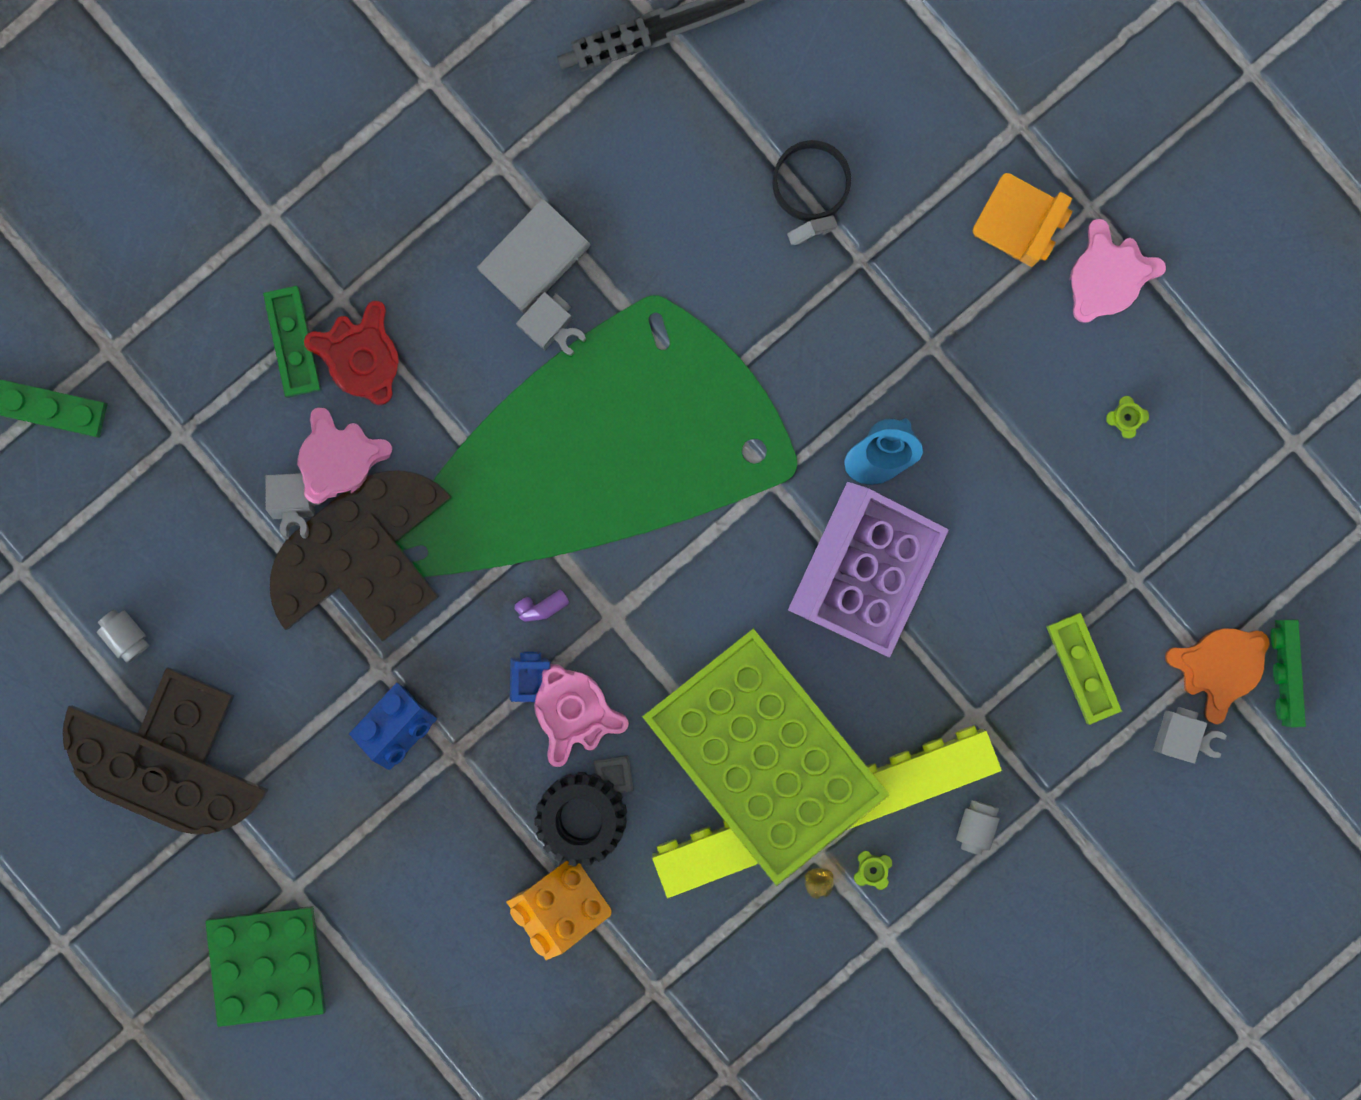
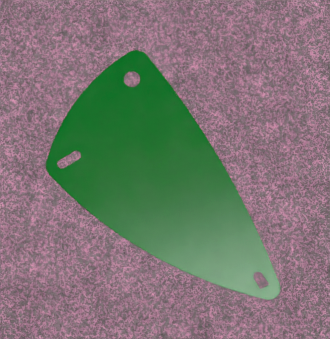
M657 295L648 296L584 334L586 337L585 342H582L580 339L574 341L568 346L574 351L572 356L560 351L509 394L462 443L433 480L444 488L452 498L396 543L402 550L423 545L428 549L426 558L412 562L423 577L489 569L549 558L647 533L743 500L789 480L797 469V457L777 410L756 377L739 356L719 336L686 310L664 297ZM652 313H659L663 318L670 345L666 350H660L656 346L649 324V316ZM750 439L761 440L766 446V456L759 463H750L743 457V445Z

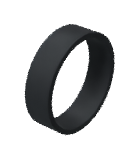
M817 140L799 142L788 148L779 158L773 175V191L777 202L789 215L803 221L832 216L844 204L851 187V171L843 154L832 145ZM815 148L828 152L837 159L845 174L846 187L843 197L833 208L823 213L807 214L795 210L783 199L778 188L777 176L782 163L791 154L802 149Z

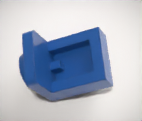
M525 651L520 652V658H511V702H535L537 692L542 683V672L544 669H550L551 661L547 658H541V652Z

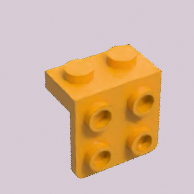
M1005 173L999 179L972 232L977 238L1032 267L1040 258L1046 261L1056 243L1051 240V237L1057 227L1063 230L1073 212L1068 208L1073 198L1061 191L1055 197H1052L1014 175Z
M564 861L530 888L517 893L506 901L510 907V914L513 920L518 925L523 926L531 938L530 943L533 949L543 956L545 960L563 954L611 916V908L580 863L576 866L568 865L569 861Z

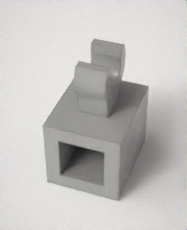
M544 292L516 323L518 328L544 351L555 340L565 354L572 356L574 351L567 346L568 338L576 336L582 342L586 341V337L581 330L577 328L565 329L573 320L572 316L568 313L571 306L556 293L551 298Z
M302 473L265 475L266 511L272 519H282L280 533L284 540L289 539V529L294 525L300 526V535L302 538H307L309 527L303 518L315 516V505H320L308 501L304 496L305 485L302 480Z
M1178 707L1176 713L1165 710L1153 751L1195 764L1199 750L1207 756L1220 758L1221 753L1210 748V741L1216 737L1226 740L1227 736L1223 732L1216 730L1205 732L1207 723L1197 720L1198 712Z

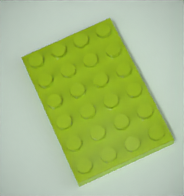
M754 628L642 716L776 886L889 796V793Z

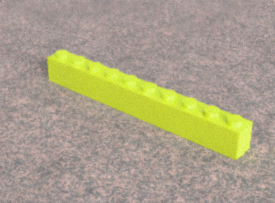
M975 725L955 732L957 738L944 743L942 738L923 744L924 751L910 756L909 751H904L889 757L890 764L877 768L876 763L867 765L866 767L889 793V796L849 829L1002 771L987 731L982 728L977 730ZM723 821L724 827L711 831L708 826L690 833L691 839L678 844L676 839L662 843L657 846L658 852L652 854L654 865L667 898L757 865L758 862L725 821Z

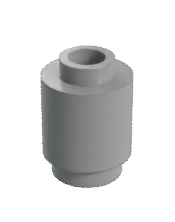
M114 609L98 621L101 628L97 631V634L118 659L122 657L126 663L134 660L150 646L145 640L147 636L125 610L117 613Z
M971 800L970 807H965L956 837L957 841L962 842V850L981 855L983 849L990 851L1000 819L997 817L999 808Z

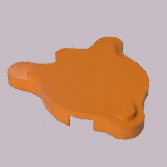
M1221 628L1206 634L1198 643L1191 647L1170 648L1166 652L1165 659L1170 666L1183 672L1184 689L1188 694L1195 695L1202 691L1206 693L1205 719L1212 724H1220L1225 720L1232 702L1248 694L1261 680L1264 671L1265 653L1269 648L1270 642L1268 636L1262 631L1245 632L1238 629Z

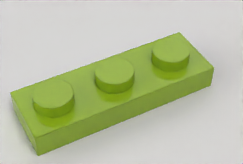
M1076 613L1047 625L1046 628L1086 723L1090 725L1122 712L1082 614Z

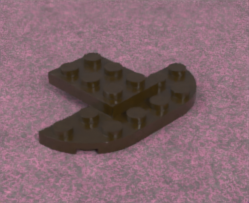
M407 471L375 473L367 476L360 488L351 493V490L343 492L306 522L309 527L307 538H302L299 528L284 542L277 553L270 575V597L275 614L285 630L291 628L340 588L380 640L385 641L439 597L396 542L452 498L451 495L431 479Z
M170 667L166 668L138 733L73 705L67 709L63 724V745L74 768L73 772L80 782L98 797L171 829L189 834H210L228 829L253 813L268 791L266 788L205 763L234 695Z

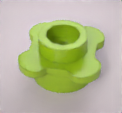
M1129 396L1122 397L1119 400V406L1106 416L1107 423L1110 426H1116L1121 431L1122 436L1127 439L1133 438L1136 435V429L1149 419L1148 411L1134 403L1133 398ZM1126 414L1131 416L1129 421L1124 418Z
M868 851L861 852L858 855L859 869L854 874L856 884L859 886H864L865 884L875 886L878 890L885 889L889 884L887 877L888 869L892 867L891 858L888 855L878 857L871 855ZM875 867L876 873H870V868Z

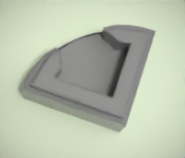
M834 215L811 220L790 231L787 235L791 245H798L807 242L809 238L815 235H825L836 230L838 226Z

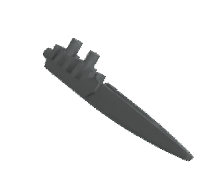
M696 0L664 11L662 7L634 20L572 41L573 51L557 56L561 70L579 64L582 73L632 54L672 42L675 35L716 21L763 0Z

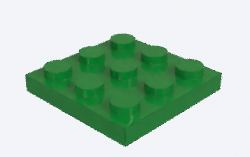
M313 906L210 918L205 921L218 1027L321 1015L326 1012Z

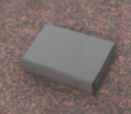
M542 198L477 268L525 314L544 292L546 293L576 261H579V258L591 244Z

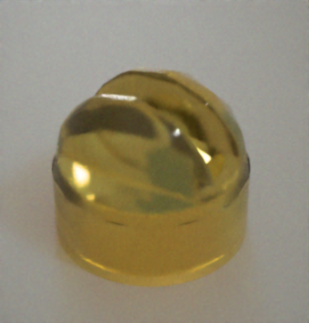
M815 868L805 874V887L810 896L819 899L820 896L826 898L832 893L834 880L831 871L824 868Z

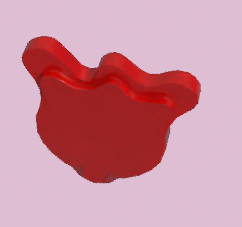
M380 301L368 303L360 324L355 325L347 316H340L336 319L329 332L313 331L308 333L304 339L305 348L319 355L324 360L331 378L341 390L353 396L366 398L375 405H384L390 401L393 394L392 383L399 364L396 347L385 332L384 318L386 309L385 305Z

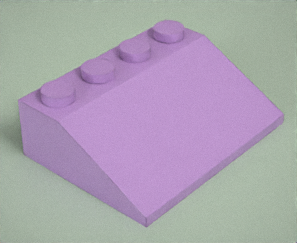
M847 482L788 611L890 658L949 529L869 488Z

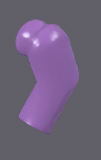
M558 590L537 605L533 604L530 597H525L517 602L514 608L520 614L518 618L522 621L530 622L551 617L567 606L569 601L564 592Z

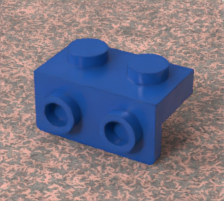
M396 682L349 735L372 761L390 770L404 759L407 751L420 738L428 733L437 718L431 712L424 709L404 686Z

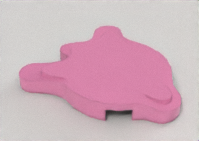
M1103 219L1093 220L1088 226V246L1085 252L1077 259L1070 275L1074 293V317L1079 322L1088 323L1096 317L1122 312L1131 306L1138 297L1142 286L1147 281L1158 278L1165 273L1166 265L1164 261L1156 257H1144L1139 250L1137 242L1132 238H1127L1119 246L1114 245L1108 223Z
M313 409L310 416L312 433L304 440L299 450L297 466L303 475L302 480L305 485L304 496L308 501L320 504L328 498L336 497L337 493L351 490V493L354 492L366 480L368 471L374 464L390 457L392 452L391 444L384 439H368L360 426L355 423L349 424L344 430H338L327 409Z
M551 664L550 669L543 670L542 683L537 692L534 706L539 724L549 738L547 758L550 765L554 767L565 765L575 743H581L586 750L590 751L598 746L605 734H620L627 730L629 725L627 717L607 705L602 690L590 676L581 672L566 670L558 664Z

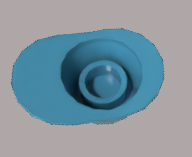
M907 418L878 421L871 427L867 437L847 452L844 460L845 470L852 479L859 483L868 485L884 483L921 459L923 454L922 443L914 435L911 429V422Z

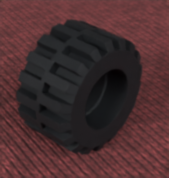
M578 772L575 775L568 774L553 783L542 795L543 797L536 808L537 816L534 818V826L538 827L536 835L538 840L544 842V850L547 853L551 851L555 854L554 859L559 862L562 860L569 861L568 865L576 866L578 863L588 866L592 865L594 861H602L617 847L626 828L627 809L626 804L623 805L621 800L623 796L619 791L616 792L613 788L614 784L609 780L606 782L595 773L593 775H587L586 772ZM573 799H585L598 808L602 817V825L593 837L578 838L568 833L561 821V811L567 802Z

